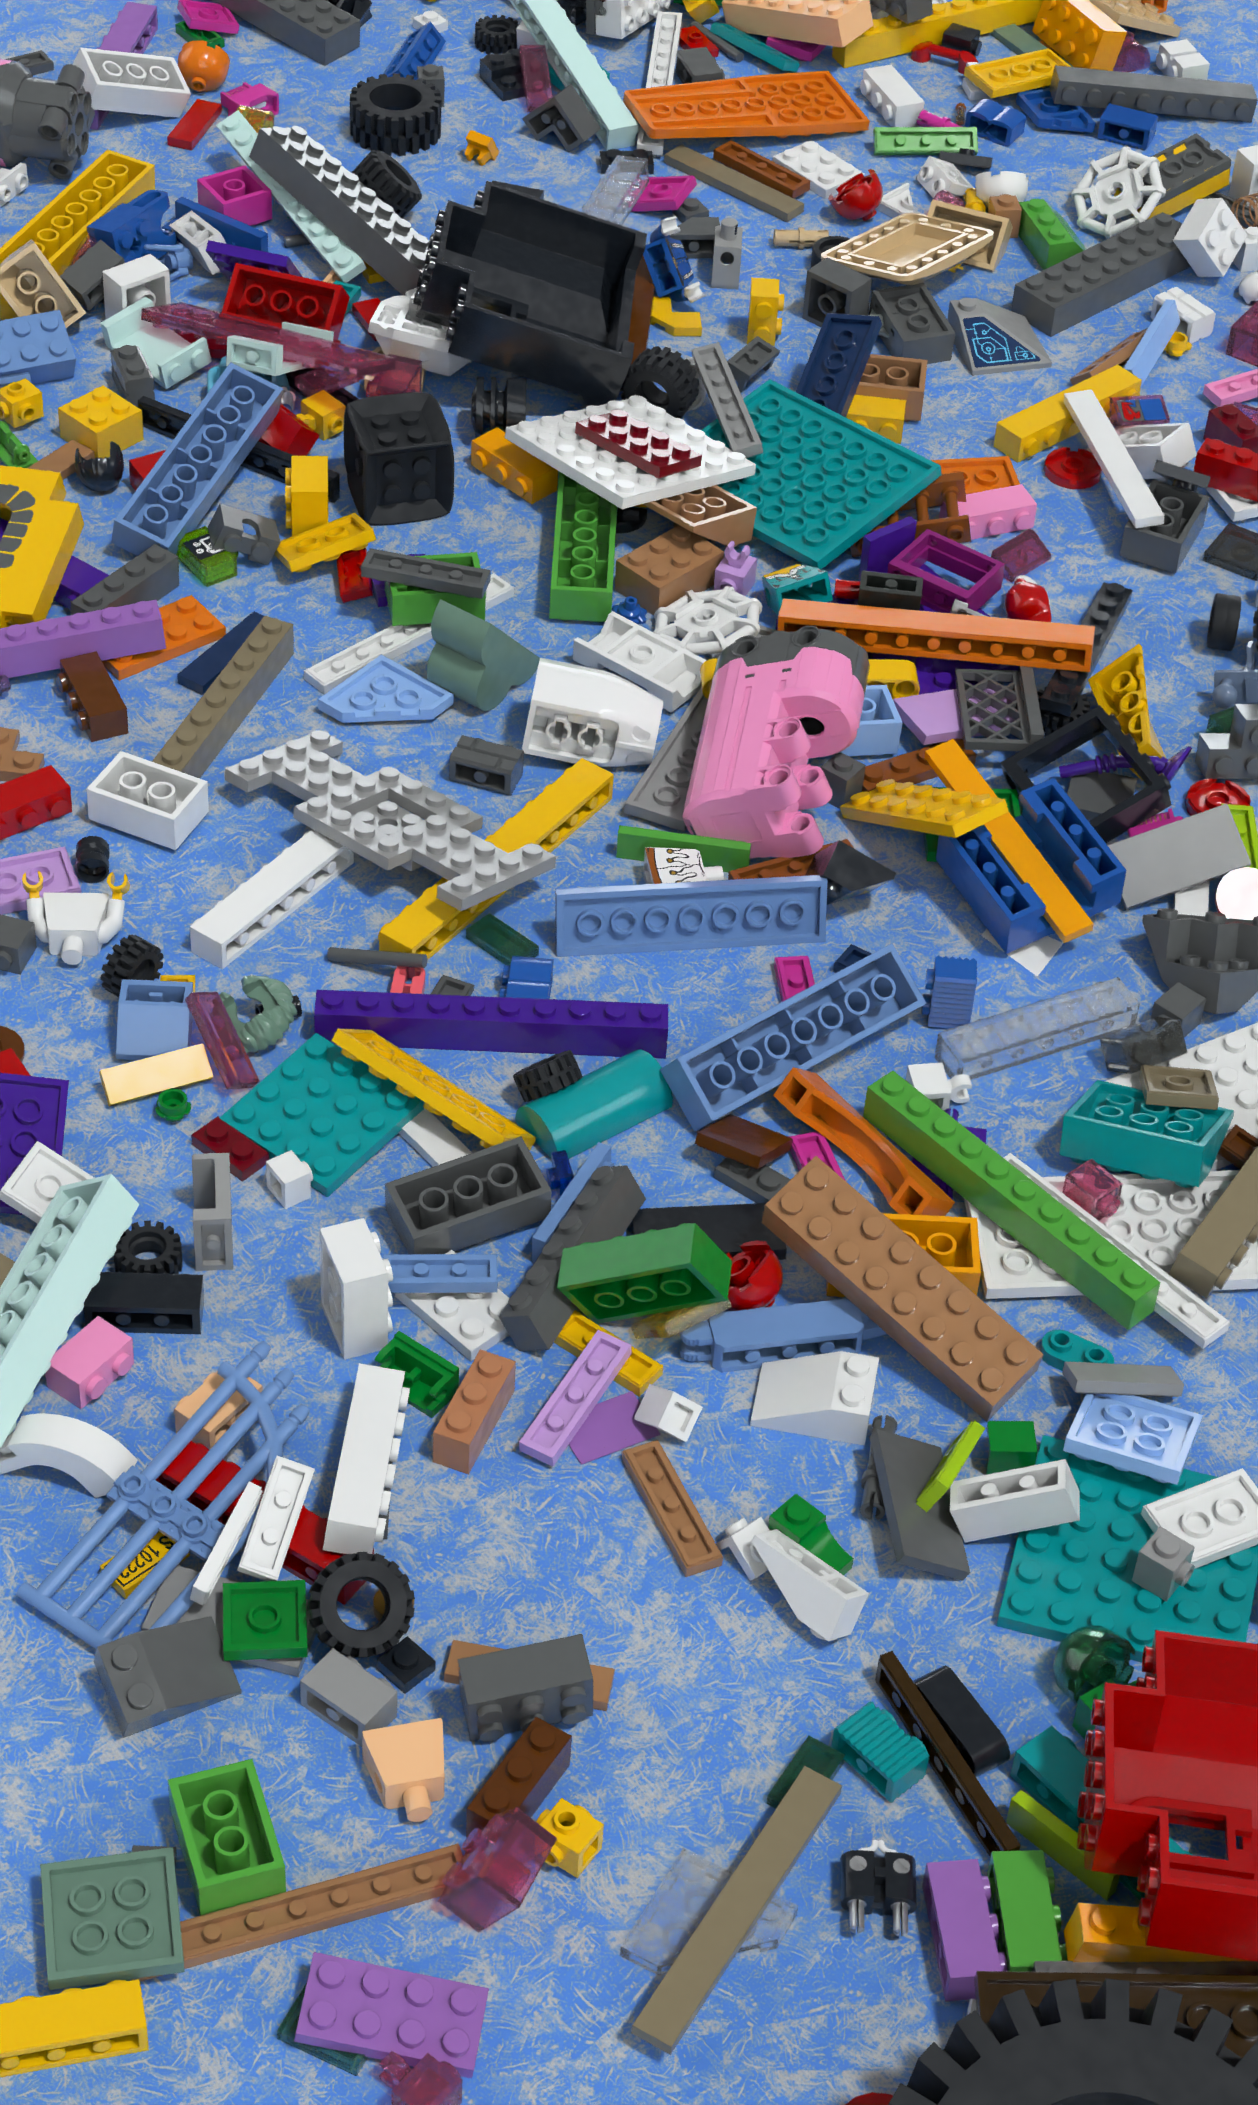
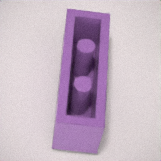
M978 1859L926 1863L922 1889L945 2002L976 1999L974 1977L977 1971H1007L1005 1953L998 1952L995 1941L999 1938L998 1919L995 1913H989L987 1904L991 1898L988 1876H981Z

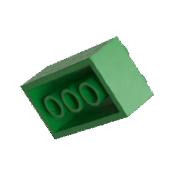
M683 1223L677 1227L648 1230L641 1234L616 1236L609 1240L594 1243L584 1242L578 1246L563 1248L557 1288L591 1321L601 1324L727 1301L732 1260L696 1223Z

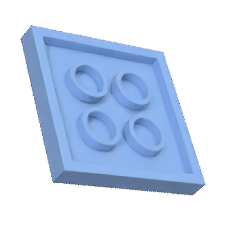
M1086 1393L1066 1436L1063 1451L1072 1453L1083 1460H1095L1112 1465L1120 1471H1132L1146 1475L1157 1482H1169L1178 1485L1200 1429L1203 1415L1136 1395Z

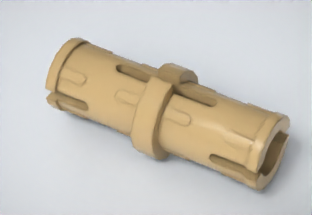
M798 227V230L774 229L773 244L774 247L793 246L798 247V249L813 247L816 241L828 237L829 231L805 230L804 227Z

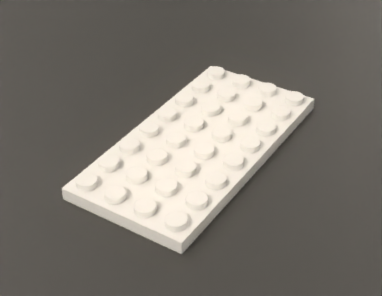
M1240 1170L1210 1171L1199 1187L1195 1186L1192 1188L1180 1187L1174 1181L1161 1178L1157 1180L1145 1179L1139 1174L1103 1175L1105 1179L1113 1184L1112 1190L1098 1188L1096 1186L1098 1177L1095 1175L1043 1178L1168 1274L1179 1252ZM964 1198L967 1216L977 1218L981 1281L985 1299L1084 1295ZM1258 1239L1254 1244L1247 1241L1245 1246L1249 1248L1248 1252L1238 1267L1233 1264L1229 1266V1269L1233 1272L1221 1290L1258 1289ZM1182 1284V1285H1183L1185 1288H1187L1189 1291H1194V1290L1190 1289L1189 1287H1187L1186 1285Z

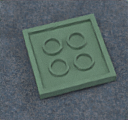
M173 1847L40 1864L49 1990L185 1972Z

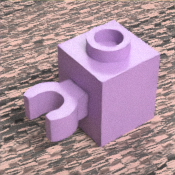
M730 541L724 551V558L715 569L714 590H723L724 587L729 586L733 587L736 592L746 596L755 583L757 558L749 556L750 547L748 545L743 548L741 553H738L734 549L735 542Z

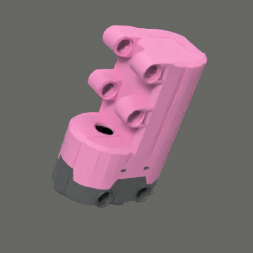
M805 626L795 632L775 631L770 635L758 638L752 635L743 636L721 652L714 670L682 815L683 821L691 835L751 843L750 859L759 857L793 858L816 853L822 848L824 838L814 817L798 810L817 808L827 804L831 800L833 792L823 770L818 766H811L807 762L808 759L837 754L849 747L856 738L870 670L868 653L863 647L840 633L818 629L815 626Z

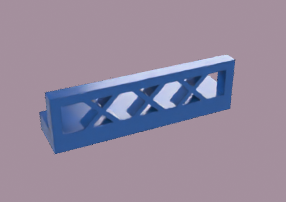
M431 21L408 35L383 74H386L387 77H393V73H396L404 78L408 74L413 75L414 80H417V66L432 64L446 41Z
M180 197L175 201L176 218L162 226V229L173 232L169 225L192 210L218 230L226 244L268 252V233L184 197Z

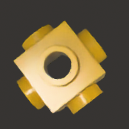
M26 378L0 388V419H4L13 428L24 426L31 421L44 417L42 392Z
M561 1798L552 1810L545 1809L534 1825V1832H536L535 1852L547 1864L554 1867L558 1866L578 1878L602 1849L604 1824L593 1818L584 1807L574 1806Z

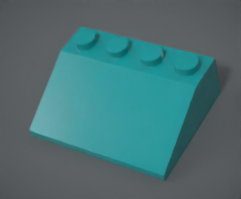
M1097 1080L1064 1114L1059 1155L1070 1157L1073 1162L1080 1164L1092 1162L1105 1165V1168L1110 1171L1122 1172L1126 1170L1139 1173L1141 1177L1149 1180L1161 1178L1174 1181L1177 1186L1184 1188L1199 1187L1211 1171L1233 1119L1234 1110L1218 1107V1110L1147 1105L1142 1090Z

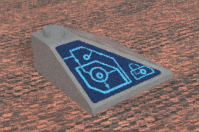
M966 297L961 300L950 301L947 320L956 333L954 344L972 376L1052 367L1049 356L1025 316L978 298Z

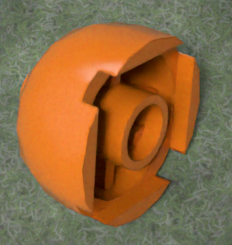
M203 40L185 43L179 53L177 65L189 88L199 92L216 90L224 83L228 75L230 59L221 47L216 45L214 49L207 46L208 42Z

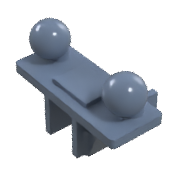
M1248 641L1246 647L1247 665L1243 669L1215 671L1212 699L1216 707L1229 708L1234 707L1235 704H1258V670H1255L1253 641Z

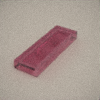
M520 45L519 48L527 112L533 111L536 107L553 97L545 45Z
M192 992L185 998V1001L226 1089L253 1088L260 1082L218 992Z

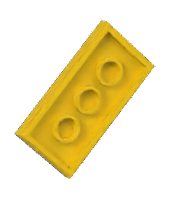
M1047 48L965 67L964 76L990 98H996L1049 86L1055 65L1071 66L1051 49Z

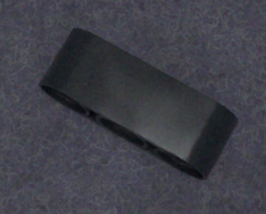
M942 1666L913 1680V1683L976 1777L1010 1759V1749L1005 1737L950 1667Z

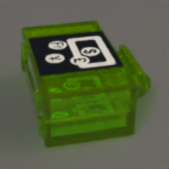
M206 526L186 533L179 541L176 554L178 559L206 587L238 575L237 557L239 552L212 549L209 531Z

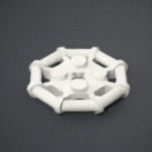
M1122 147L1121 151L1096 161L1093 159L1089 162L1091 164L1077 188L1072 190L1071 197L1074 199L1077 211V225L1081 229H1089L1109 239L1147 220L1159 200L1165 196L1166 189L1163 187L1159 171L1160 161L1156 157H1148L1133 151L1130 147ZM1131 161L1140 166L1137 169L1128 168V163ZM1147 173L1150 175L1151 186H1144L1143 177ZM1098 174V182L1095 186L1092 184V186L1089 188L1094 178ZM1120 187L1122 192L1118 196H1112L1116 193L1115 189ZM1149 196L1141 211L1138 212L1137 209L1143 204V197ZM1086 198H1091L1092 207L1087 210L1085 200ZM1131 213L1133 214V218L1116 224V219ZM1097 215L1104 216L1107 219L1106 225L1093 219Z
M729 586L724 587L723 590L702 592L689 590L686 591L685 596L667 607H660L654 613L656 623L653 632L695 655L721 654L726 647L733 644L737 639L748 635L756 637L759 634V614L762 612L763 606L758 599H750ZM747 615V618H740V616ZM679 636V637H681V638H683V639H682V641H680V640H678V639H676V638H674V637Z

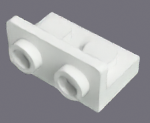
M931 156L927 158L917 176V180L932 198L942 202H946L949 195L955 198L963 197V194L966 195L965 191L967 189L974 188L953 163Z
M20 162L11 170L0 168V207L28 187L29 179L25 163Z

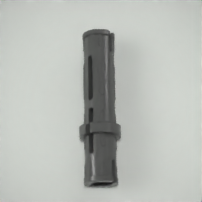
M882 1415L873 1419L872 1433L879 1429L895 1434L897 1421L893 1417L886 1415L884 1428H881ZM870 1444L867 1470L862 1474L861 1486L864 1492L860 1513L865 1518L872 1520L873 1507H877L875 1518L879 1520L885 1515V1507Z

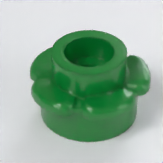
M167 1089L159 1095L155 1110L159 1117L165 1118L167 1121L176 1122L183 1119L184 1115L190 1113L191 1103L187 1102V1095L182 1090Z

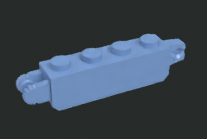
M847 1298L831 1299L828 1301L795 1303L792 1305L707 1314V1322L694 1323V1325L690 1324L683 1327V1330H681L682 1343L679 1348V1355H681V1358H684V1361L687 1360L688 1362L711 1360L714 1369L720 1372H731L761 1368L764 1362L838 1351L858 1354L861 1351L862 1340L887 1335V1333Z

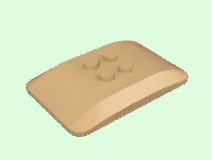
M904 213L821 254V261L828 257L863 275L904 285H916L949 270L969 258L993 240L994 232L990 229L920 213Z

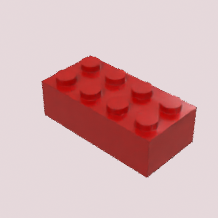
M235 263L220 316L230 328L266 336L281 337L282 322H289L333 331V340H338L350 297L342 285Z

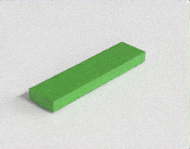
M874 127L873 129L874 155H940V151L959 153L960 148L975 150V155L978 153L977 127Z
M619 825L616 858L644 861L645 848L696 849L700 851L704 867L722 866L723 872L729 873L731 870L749 866L751 843Z

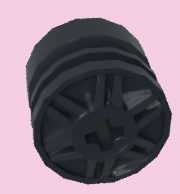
M477 377L472 393L471 422L475 431V438L483 435V426H490V431L497 426H503L505 432L506 427L526 421L527 378H507L504 391H498L496 377H491V390H484V377Z

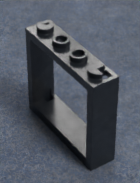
M1099 705L1000 764L1006 783L1011 789H1017L1019 798L1021 791L1035 786L1027 776L1104 733L1148 786L1089 821L1103 841L1107 843L1128 831L1129 828L1137 826L1171 806L1168 790L1172 787L1163 773L1159 775L1156 773L1150 757L1146 753L1141 755L1134 738L1129 733L1125 735L1121 731L1117 718L1113 714L1108 715Z

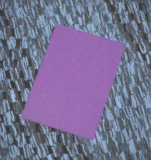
M633 1391L596 1404L569 1443L570 1448L581 1465L661 1435L657 1428L640 1423L634 1419L641 1403Z

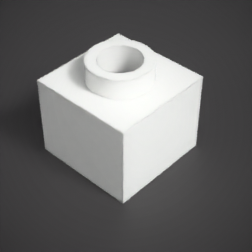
M292 1150L266 1161L267 1187L285 1209L311 1198L312 1171L305 1161L301 1162Z

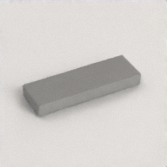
M1065 1362L1062 1372L1075 1393L1179 1397L1182 1396L1184 1383L1171 1366Z

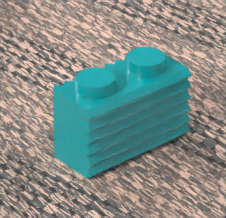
M868 1702L834 1728L831 1748L890 1803H893L896 1798H899L907 1789H911L914 1784H917L926 1775L929 1754L925 1745L917 1737H910L909 1734H905L904 1730L898 1727L893 1715L885 1709L880 1710L879 1707H875L873 1702Z

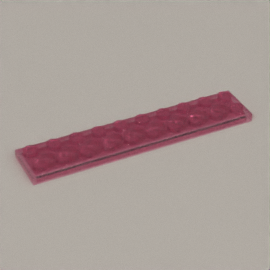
M183 302L147 307L141 310V320L153 323L155 328H174L173 332L193 333L197 339L202 337L216 339V344L227 345V337L232 335L283 345V362L299 361L302 362L303 367H322L325 373H344L346 378L352 380H362L364 375L382 376L384 371L394 370L396 365L395 357Z

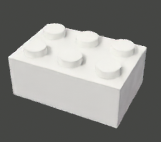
M123 751L117 754L86 789L90 820L176 850L209 812L208 781Z
M364 1218L320 1229L321 1306L344 1360L380 1351L388 1344V1333L393 1331L391 1316L388 1312V1308L393 1306L392 1294L388 1286V1282L393 1281L392 1268L388 1259L382 1260L378 1235L375 1231L370 1232Z

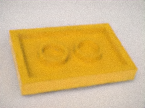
M352 513L280 541L274 554L291 572H304L312 568L313 564L320 561H333L346 551L364 549L368 546V543L375 541L376 537L373 528L356 513Z

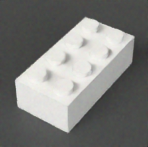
M80 47L73 65L83 70L85 74L82 86L85 91L90 92L92 99L91 107L94 110L180 118L191 95L173 57Z

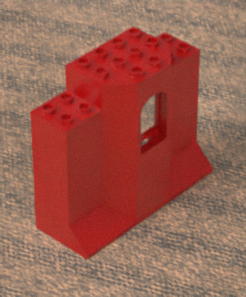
M1155 1630L1152 1647L1145 1646L1143 1651L1142 1672H1146L1145 1678L1138 1677L1136 1686L1105 1682L1101 1700L1094 1699L1091 1725H1095L1094 1731L1087 1730L1084 1745V1756H1090V1760L1086 1763L1084 1787L1087 1788L1086 1792L1080 1791L1077 1817L1084 1818L1085 1823H1080L1077 1849L1084 1850V1869L1138 1877L1137 1890L1138 1892L1145 1893V1898H1141L1139 1903L1138 1926H1145L1146 1946L1258 1962V1644ZM1169 1823L1225 1831L1226 1860L1169 1852ZM1236 1836H1239V1849H1236Z

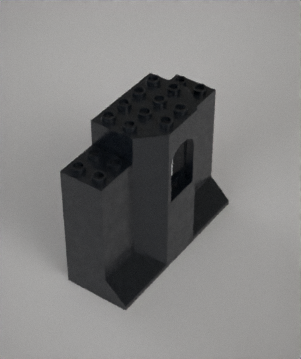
M486 181L483 191H477L473 204L474 208L448 200L445 211L439 210L435 231L431 234L428 242V252L424 262L425 267L423 272H420L413 304L418 305L415 317L448 327L445 340L450 341L448 353L579 394L587 406H599L608 404L609 401L617 400L633 360L634 343L629 342L628 338L636 271L645 250L647 233Z

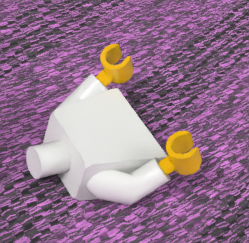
M38 871L39 882L36 885L28 884L26 882V872L23 874L22 885L24 890L29 893V899H26L28 921L34 922L35 935L39 940L49 944V952L52 955H61L65 963L75 965L81 962L82 956L98 955L102 945L108 943L121 930L125 906L122 895L126 894L130 889V881L126 874H124V882L120 886H114L115 875L113 872L108 875L107 883L113 892L112 899H110L109 893L44 892L43 898H40L39 892L43 888L42 873Z

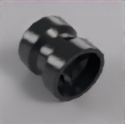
M87 836L78 841L76 845L77 860L75 862V872L82 881L98 883L107 878L109 874L108 859L110 849L106 840L97 836Z

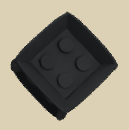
M408 392L367 397L348 403L344 414V462L350 493L360 517L367 524L394 525L431 520L450 513L454 497V452L447 421L435 397L428 393Z

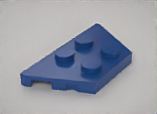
M1050 85L1017 93L1016 103L1038 128L1090 133L1095 131L1096 122L1081 106L1053 103L1049 89Z

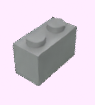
M334 1648L300 1680L301 1705L361 1747L362 1731L387 1727L397 1717V1691H395L394 1687L387 1680L376 1678L367 1672L355 1658L351 1656L345 1657Z

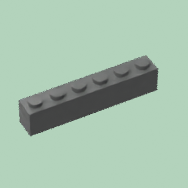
M627 1165L602 1166L592 1173L591 1179L581 1194L577 1196L575 1203L565 1218L559 1223V1227L549 1242L543 1247L536 1262L528 1270L524 1280L510 1297L508 1304L500 1314L499 1319L519 1351L549 1350L577 1307L557 1288L563 1248L578 1246L584 1242L594 1243L622 1236L646 1200Z

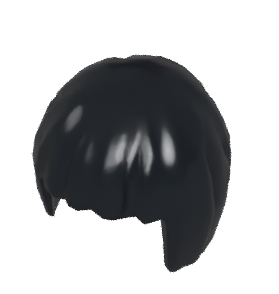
M111 441L110 458H91L86 460L79 453V448H76L74 466L79 480L87 488L95 492H107L117 486L122 479L124 459L119 445Z

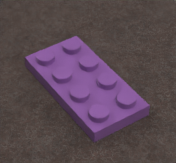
M314 1952L294 2042L472 2078L489 1988Z

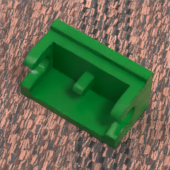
M400 1331L394 1335V1338L375 1357V1361L381 1364L378 1367L405 1371L403 1387L410 1388L408 1404L430 1418H433L452 1400L459 1387V1367Z

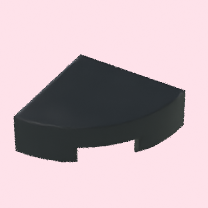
M618 507L616 534L629 533L641 528L647 520V509H621Z

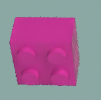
M246 165L197 179L198 204L249 226L259 225L264 221L272 219V192Z

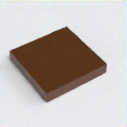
M730 1114L697 1132L695 1144L734 1161L759 1169L790 1151L793 1138Z

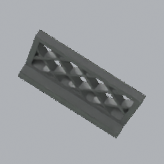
M1019 666L1018 671L955 670L965 750L1022 751L1044 738L1033 667ZM965 680H973L978 683L973 686ZM998 681H1005V682H1012V683H1010V684L1007 685V686H1003V685H1001L1000 683H998ZM989 688L995 693L990 695L983 690ZM974 696L981 701L976 704L969 700V698ZM1005 697L1011 700L1012 703L1006 704L1000 700ZM992 706L998 711L992 713L985 708ZM976 714L983 718V720L978 722L971 717ZM1008 715L1015 719V721L1010 723L1003 718ZM994 724L1001 729L996 732L990 729L989 726ZM980 733L987 738H972V736ZM1012 734L1020 740L1008 739L1006 736Z

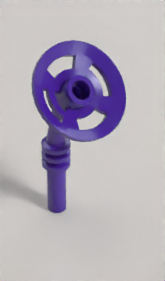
M1188 746L1180 750L1169 760L1164 756L1162 758L1158 756L1149 757L1154 764L1156 773L1158 775L1163 773L1170 783L1192 748ZM1111 752L1109 756L1103 754L1102 758L1096 755L1093 760L1059 766L1061 779L1093 772H1098L1100 775L1103 773V770L1106 773H1110V769L1115 772L1117 768L1132 767L1122 755H1115Z

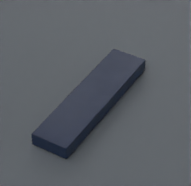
M255 611L252 612L178 673V683L204 695L264 615Z

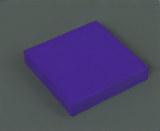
M911 516L863 536L858 581L861 580L862 571L879 573L888 571V563L915 540L917 521Z

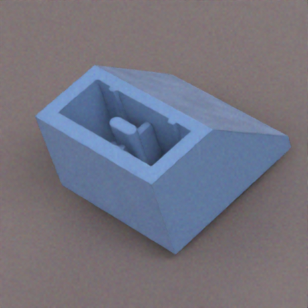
M122 979L118 1001L116 1059L141 1060L190 1047L194 1019L193 982Z

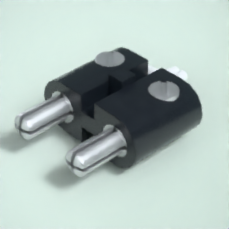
M872 1840L870 1847L851 1850L842 1854L840 1858L841 1907L849 1912V1930L852 1933H856L857 1927V1934L862 1933L865 1929L864 1914H872V1909L877 1908L882 1909V1915H893V1933L897 1936L900 1935L901 1916V1936L907 1935L908 1915L915 1912L917 1908L915 1858L909 1854L899 1853L896 1850L886 1848L883 1840ZM877 1847L885 1854L884 1858L874 1857V1851Z

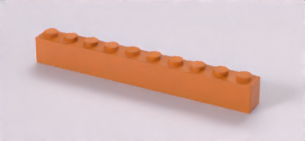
M783 599L778 615V631L795 632L805 626H815L818 629L840 633L871 653L1090 672L1095 626Z

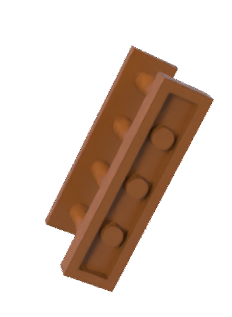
M963 472L942 474L887 518V525L885 526L899 521L898 511L916 509L917 525L915 539L925 530L929 529L958 543L971 542L969 516H959L958 502H966ZM944 501L946 503L947 517L929 520L928 507L942 506ZM885 526L875 527L874 529H872V530H871L870 532H868L867 534H869V533H871V532H874V531H876V530H878V529H881V528H883V527H885ZM863 537L850 547L852 557L861 556Z

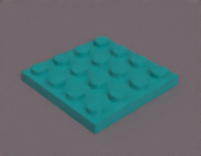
M315 1033L226 1111L220 1119L269 1153V1159L292 1150L301 1162L305 1161L309 1165L313 1174L311 1187L329 1197L398 1134L402 1127L424 1110V1103L416 1096L411 1098L400 1093L396 1089L397 1084L389 1078L384 1080L371 1074L368 1071L370 1066L362 1061L357 1062L347 1058L341 1053L342 1049Z

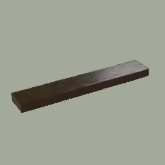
M890 1651L880 1655L875 1678L877 1685L909 1734L917 1737L925 1745L929 1754L928 1763L989 1857L991 1858L992 1851H1020V1843L894 1652Z

